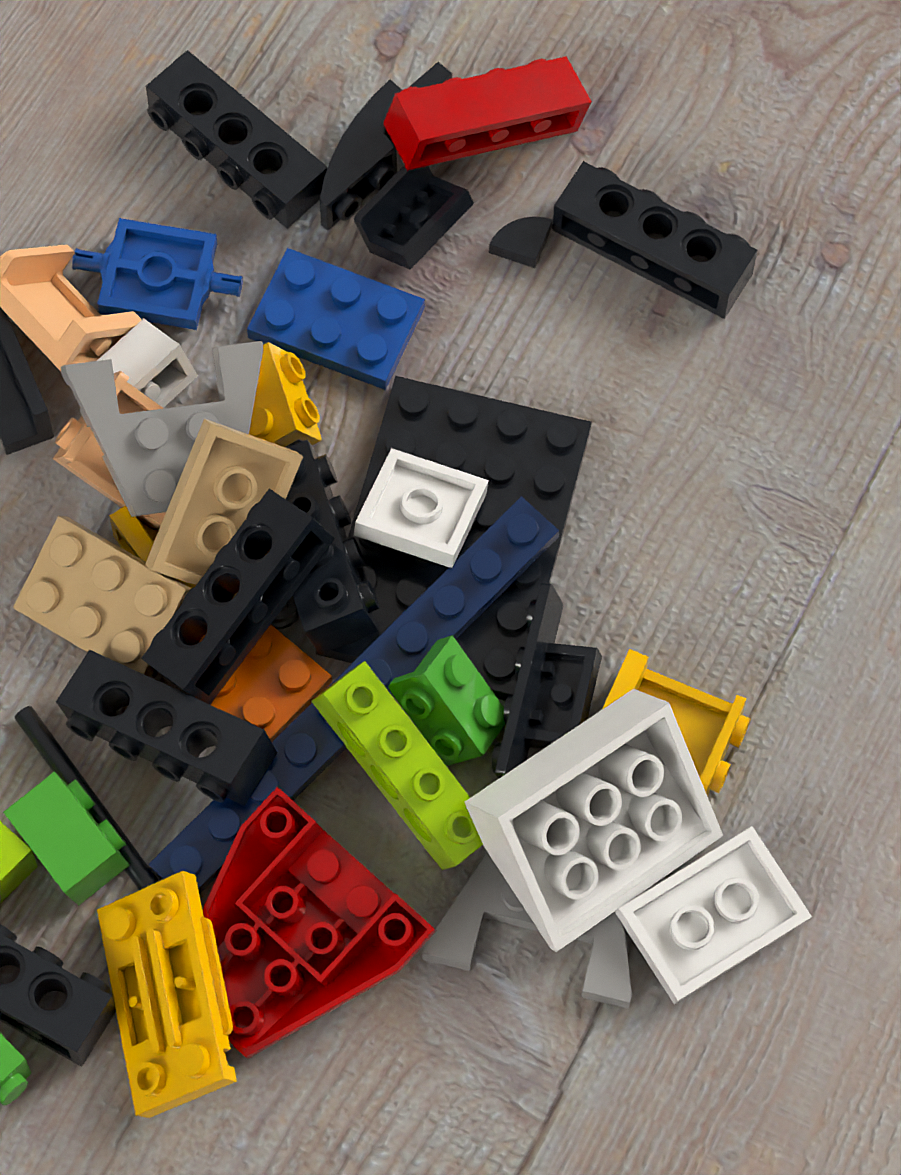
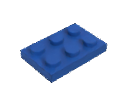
M287 248L247 328V335L251 340L262 341L263 344L269 342L287 352L294 353L301 359L386 390L425 309V299Z

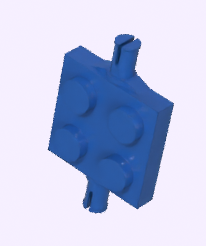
M119 218L114 240L107 247L104 254L76 248L72 260L73 270L78 269L101 273L103 283L97 303L99 314L109 315L134 311L141 319L144 318L151 323L197 330L202 306L209 297L210 292L240 297L243 285V276L214 272L213 260L217 248L216 234Z

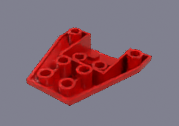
M278 787L273 790L240 827L202 909L204 918L210 919L213 925L233 1029L228 1035V1039L247 1059L400 972L436 932L434 927L396 893H393Z

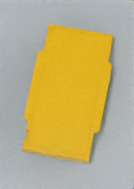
M180 871L97 909L135 1115L151 1118L237 1082L235 1069L232 1066H228L225 1052L231 1050L228 1035L233 1029L213 925L210 919L203 916L195 874Z

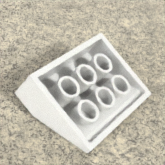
M632 689L465 801V805L485 849L550 949L558 952L723 836L670 703L636 689Z

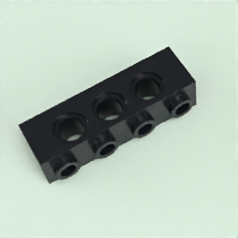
M186 50L146 85L149 107L147 112L151 120L163 131L170 129L181 138L184 147L197 160L205 159L214 166L219 177L228 187L233 190L240 188L252 199L255 208L265 218L269 220L275 218L288 229L320 200L323 181L328 167L189 50ZM195 111H206V112H207V113L202 114V115H193V114H191V113H193V112H195ZM230 140H240V141H242L241 143L233 144V145L226 143L227 141H230ZM265 169L277 170V172L273 174L260 173L262 170Z
M583 161L554 204L552 230L723 319L726 318L753 275L758 250L751 247L744 238L736 234H726L708 225L699 215L689 211L683 212L663 202L656 193L650 190L637 189L620 180L614 172L607 168H596ZM607 211H615L622 215L619 217H610L604 213ZM650 233H658L666 238L653 239L647 235ZM701 255L709 260L699 262L693 260L691 256Z
M269 488L262 499L250 509L246 520L228 544L219 550L213 564L197 585L186 594L182 605L166 626L154 636L150 647L141 659L187 694L210 705L335 538L313 517Z
M92 650L88 651L56 700V703L68 719L66 726L78 736L88 741H93L95 736L109 742L112 750L128 760L136 761L138 757L144 758L152 762L153 768L166 778L179 782L184 777L197 783L196 787L204 795L221 803L226 798H229L245 806L278 753L264 729ZM128 706L122 714L113 716L117 710ZM172 726L166 734L155 737L161 729ZM216 746L211 754L199 757L205 749Z
M0 924V968L12 965L20 969L19 975L14 981L8 984H0V1021L82 1067L116 1013L113 998L108 994L111 990L110 987L89 973L83 972L80 977H77L62 968L64 965L63 961L42 947L36 946L32 952L15 942L17 936ZM59 991L67 995L65 1003L56 1010H44L39 1007L41 998L49 992Z

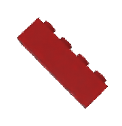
M567 56L551 60L537 59L528 65L510 69L496 68L488 71L486 74L464 79L454 77L441 84L422 88L408 87L399 93H395L383 124L406 169L411 170L577 132L592 101Z

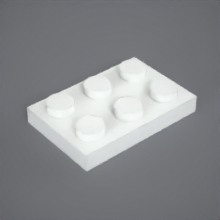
M753 826L621 906L615 912L674 1005L801 926L812 917Z

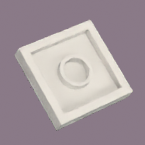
M391 448L355 522L354 536L453 568L486 496L489 480Z

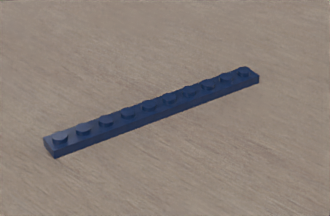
M521 496L455 561L453 568L449 567L329 686L365 661L392 697L396 699L388 688L392 680L414 672L437 640L451 635L456 640L559 538V530ZM313 703L272 742L278 753L245 806L229 798H226L223 803L213 800L148 864L150 869L161 880L180 871L195 874L200 894L218 876L242 824L276 787L294 801L347 748Z

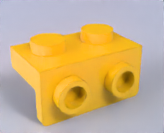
M269 342L263 345L249 435L282 447L298 439L302 441L308 439L310 444L314 445L322 441L317 425L320 421V415L315 404L307 395L303 379L306 377L304 367L294 353L287 352Z

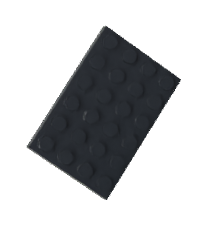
M395 376L348 535V539L352 537L356 539L366 566L358 569L362 582L367 579L369 580L379 602L380 609L372 612L378 632L320 656L353 663L449 568L354 536L355 522L392 448L489 480L486 496L457 559L521 496L559 530V538L456 639L496 697L506 701L509 694H514L518 679L515 669L518 650L521 646L525 647L529 633L527 612L531 600H537L540 584L550 583L591 433L592 422Z

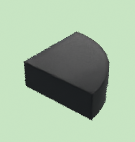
M525 217L508 223L492 238L489 244V253L536 268L552 229V219Z

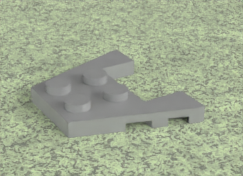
M262 341L212 348L219 402L126 414L119 413L112 359L61 366L62 376L67 386L70 385L81 407L79 411L87 427L91 428L104 454L102 458L131 517L167 511L204 419L249 434L263 354Z
M488 852L485 853L437 926L436 932L425 944L423 960L470 971L483 919L539 931ZM613 912L575 939L593 945L581 998L629 1009L632 991L625 928L616 913Z

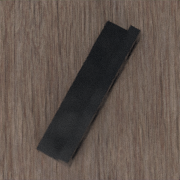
M0 307V441L6 455L52 439L54 435L46 404L9 318Z

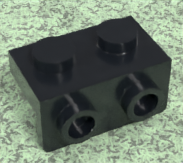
M404 165L354 216V222L370 253L411 270L470 209L474 202L468 189L433 176L429 166L407 170Z

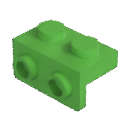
M453 635L437 640L414 672L394 678L388 686L403 710L447 766L483 756L505 725L503 705Z

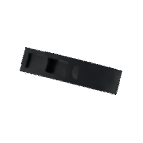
M438 61L409 87L422 88L441 84L452 78V73ZM392 80L385 83L357 113L342 135L331 157L320 196L321 225L327 231L338 221L350 219L358 211L362 201L375 189L379 191L397 173V149L383 124L395 93L402 91Z

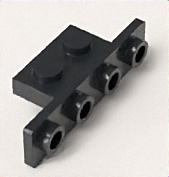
M550 583L540 584L537 600H531L528 607L527 625L529 633L525 647L521 646L516 656L515 669L518 679L514 694H509L505 701L504 722L506 728L503 740L495 745L492 755V769L498 779L525 762L530 747L546 748L586 721L589 716L602 655L596 647L555 643L563 603L553 584Z

